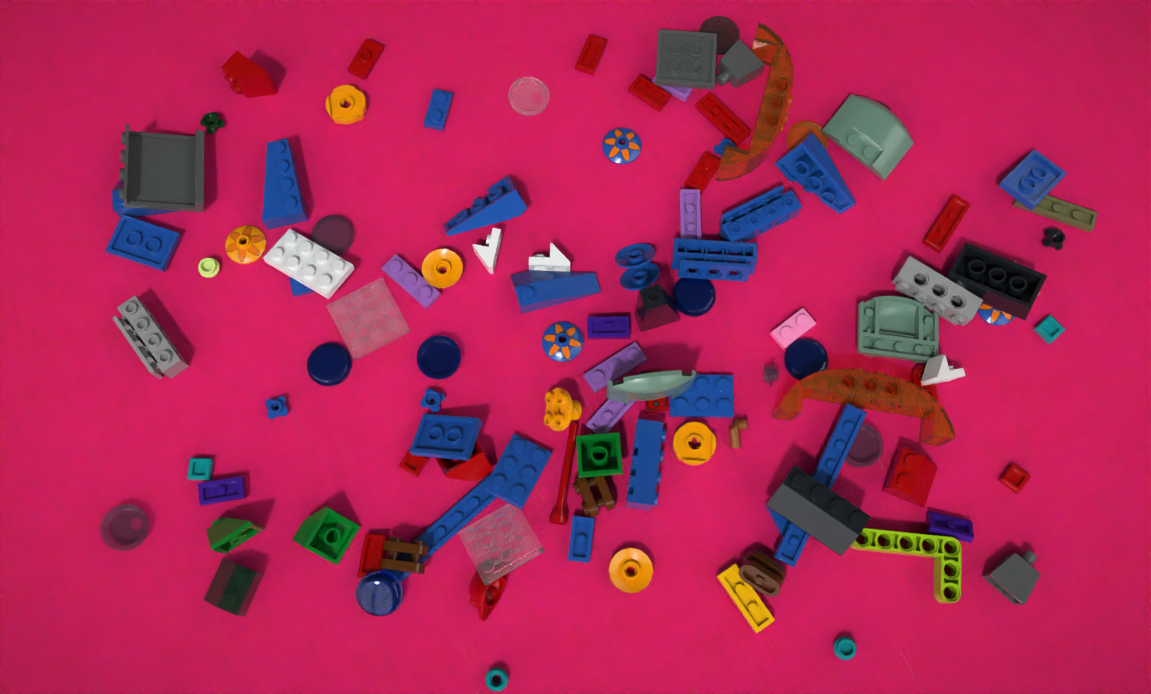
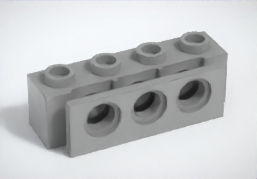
M911 256L905 260L892 280V283L896 285L894 289L912 300L924 304L925 308L932 312H937L940 317L954 325L965 326L969 323L983 302V299Z
M133 296L117 307L123 317L120 319L114 316L112 319L150 374L161 379L163 378L161 373L172 379L189 367L143 301Z

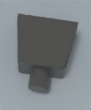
M739 39L720 59L717 68L719 74L715 77V80L720 86L729 82L734 88H738L760 76L765 64Z
M1025 550L1021 556L1017 553L1007 554L985 572L982 577L1015 606L1024 605L1040 577V573L1032 567L1038 557L1030 550Z

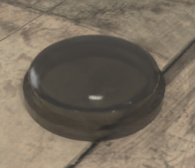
M711 17L704 21L699 29V32L717 33L716 55L726 54L736 41L739 40L737 25L727 17Z

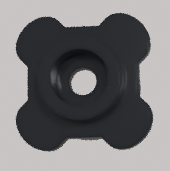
M1046 229L1044 231L1045 239L1042 241L1043 246H1050L1055 248V250H1061L1065 234L1058 229Z

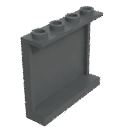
M126 124V132H121V144H125V150H121V162L125 163V166L120 168V181H124V187H119V199L124 200V208L203 212L204 131L196 130L195 136L130 131L129 124Z

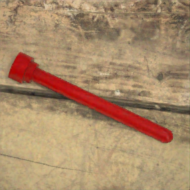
M572 422L569 428L556 509H553V513H550L549 522L552 524L566 525L567 522L564 508L578 432V424L576 422Z

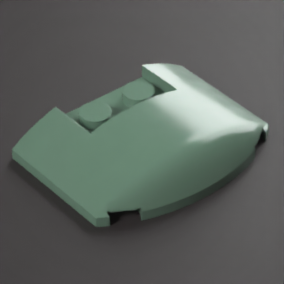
M852 94L821 131L883 181L914 144L909 131L892 111L870 98Z
M899 296L874 297L865 303L863 301L858 304L857 353L869 357L878 356L912 361V363H927L930 358L939 356V314L935 311L933 313L929 312L924 308L925 305L918 301Z
M682 370L623 377V381H616L614 385L612 380L607 381L606 398L628 405L630 400L646 401L671 396V399L691 387L696 376V370H691L689 376L688 373H682Z

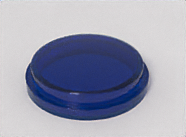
M681 278L675 284L672 292V299L678 311L690 317L702 316L709 312L716 298L715 289L708 279Z
M439 335L426 339L420 345L417 352L419 369L431 379L442 380L452 376L458 370L461 363V352L458 345L446 336Z
M808 338L798 339L786 349L784 365L787 372L793 378L803 382L817 380L825 373L828 367V355L824 347L817 341Z
M326 343L316 347L307 360L309 376L317 384L326 387L336 386L345 381L352 368V360L347 350L335 343Z
M374 571L366 574L359 581L356 589L358 604L365 612L373 616H386L395 612L401 605L404 596L403 586L398 578L385 571Z

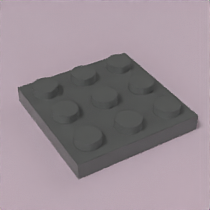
M658 29L655 85L714 90L717 33Z

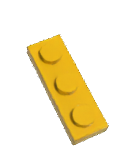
M736 563L716 576L755 633L760 632L775 621L752 586L740 578L739 568Z

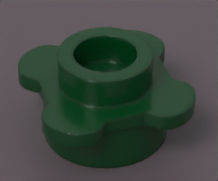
M216 112L205 114L200 121V124L207 129L208 134H214L217 129L223 128L225 125L224 121L218 118Z

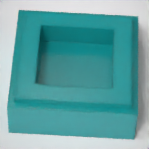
M1051 315L1047 316L1033 329L1048 345L1065 331Z
M190 458L187 479L211 481L214 459Z

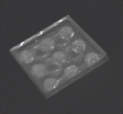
M382 277L326 305L354 360L411 332Z
M509 503L457 532L485 586L544 552L541 543L521 509Z

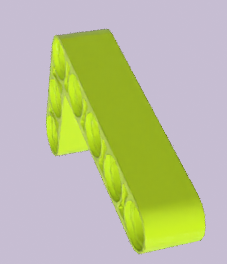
M864 528L860 533L864 538L863 544L861 545L855 540L850 546L855 550L934 558L933 593L935 599L945 604L955 603L961 597L962 548L956 538ZM879 535L884 537L886 541L884 547L878 543ZM901 538L907 541L906 549H903L900 545ZM923 540L929 544L928 552L922 547ZM945 543L951 546L950 554L944 549ZM945 565H948L951 569L950 576H947L944 572ZM945 587L950 590L951 596L949 599L944 596Z

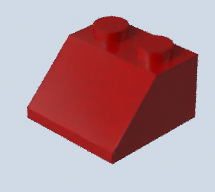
M236 51L221 67L225 74L224 78L231 84L230 88L237 95L242 94L247 98L275 95L278 92L268 72L239 51Z
M903 447L895 453L882 491L924 508L938 468L925 456Z

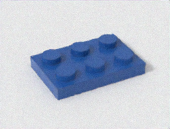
M1034 149L998 186L1032 211L1067 173Z
M122 215L105 251L108 254L165 272L181 239V235L178 232Z
M696 375L688 390L673 399L669 396V417L733 418V375Z
M423 414L409 452L414 456L469 461L482 421L479 418Z
M513 434L486 482L483 491L523 510L552 452Z

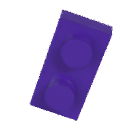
M629 316L587 317L588 339H629Z
M243 476L198 483L199 503L201 506L246 499Z
M932 511L927 513V533L953 537L971 543L974 539L972 521Z

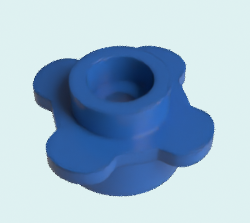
M727 138L722 139L719 145L714 147V152L722 156L724 161H728L730 156L738 151L737 146Z
M429 388L425 391L420 405L422 408L427 407L433 413H436L440 410L439 406L445 400V396L443 393L438 394Z
M279 396L278 399L266 400L265 406L268 408L267 417L269 419L287 416L289 411L285 404V397Z

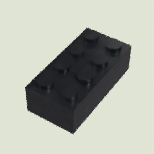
M965 243L947 278L983 299L982 303L1025 321L1047 275Z

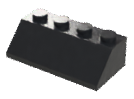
M795 465L787 470L765 504L839 556H842L857 539L871 517Z

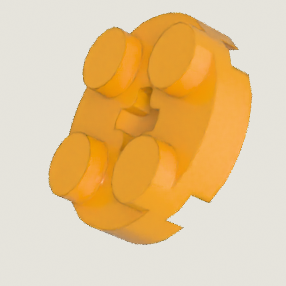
M338 86L326 98L328 114L337 124H352L361 121L365 116L364 113L367 108L365 97L354 86ZM346 101L351 104L348 108L341 107Z
M689 422L680 427L675 433L672 442L673 451L679 461L687 465L698 466L706 463L714 454L716 438L706 425L699 422ZM692 438H695L696 442L700 443V446H697L696 449H692V446L688 444V442L692 441Z

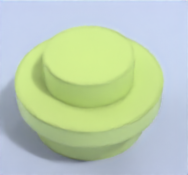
M204 258L200 261L198 270L203 277L212 278L218 274L220 265L214 258Z

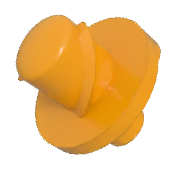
M555 388L551 392L546 393V414L544 415V424L546 426H549L554 431H563L568 427L571 420H578L580 418L582 406L579 401L571 399L566 389Z

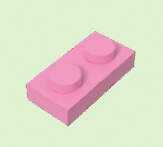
M802 308L773 330L770 335L784 350L814 327L816 322Z

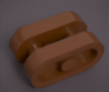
M596 476L587 480L585 477H575L576 482L572 484L576 494H581L584 502L581 503V507L585 516L589 514L592 518L599 515L598 508L602 506L607 511L616 508L604 476ZM595 485L601 497L594 500L590 487Z
M390 537L389 541L384 542L383 550L390 551L388 559H381L380 568L424 574L426 565L419 564L420 556L428 555L429 547L425 546L424 541L412 540L410 544L403 543L402 538ZM398 553L410 554L411 561H398Z
M758 550L749 551L739 569V576L744 582L769 597L779 594L787 575L785 568L781 564Z

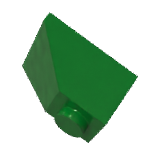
M324 507L303 521L292 540L338 565L361 526L330 508Z
M221 517L212 522V526L206 531L212 551L227 554L263 531L264 528L262 525L251 521Z

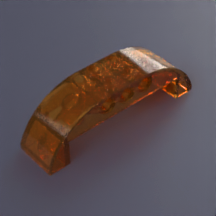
M762 23L758 25L751 51L765 65L770 66L749 149L746 151L726 145L718 168L716 181H729L740 178L759 167L768 157L778 134H782L789 116L788 110L794 96L790 94L794 79L792 59L781 38Z
M853 368L852 370L828 369L803 378L780 400L771 415V418L793 421L801 413L803 398L840 405L849 403L858 408L921 418L919 443L940 447L955 439V432L947 413L927 391L904 379L887 376L884 372L868 373L861 368Z

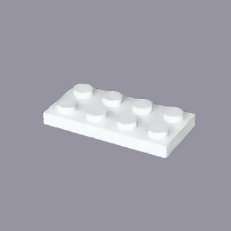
M291 229L263 257L267 264L327 299L335 293L355 269L350 262Z

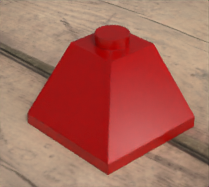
M475 442L469 461L436 458L446 478L475 482L493 471L477 442Z

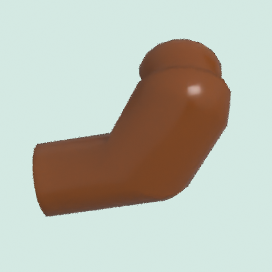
M737 418L730 427L729 438L731 448H741L740 432L748 428L747 419Z

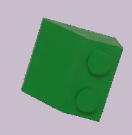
M619 432L576 436L579 478L623 474Z

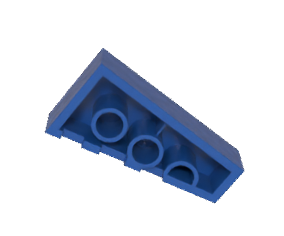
M287 138L268 142L262 222L268 230L308 221L295 155Z
M637 419L625 507L651 511L654 506H657L658 493H656V485L660 484L661 471H658L659 463L663 461L664 450H660L661 441L665 442L666 429H663V422Z

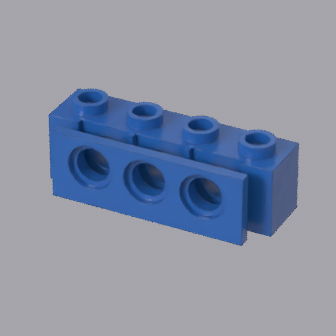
M781 185L723 214L719 221L720 229L718 236L721 241L747 242L797 217L802 205L792 190L782 195L784 188Z
M674 238L671 252V269L678 270V278L748 282L749 275L754 274L758 261L757 243ZM695 250V251H698V252H696V253H690V252H688V251ZM709 252H718L717 254H709ZM689 269H696V272H689ZM710 270H715L716 274H711ZM730 271L737 272V275H731Z

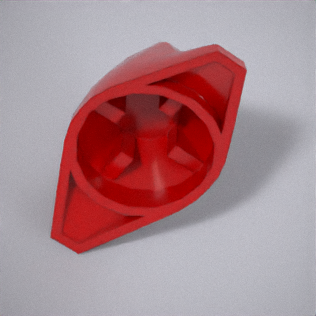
M503 565L496 570H482L473 576L469 586L471 596L469 603L478 608L480 620L486 621L499 602L507 584L510 566Z

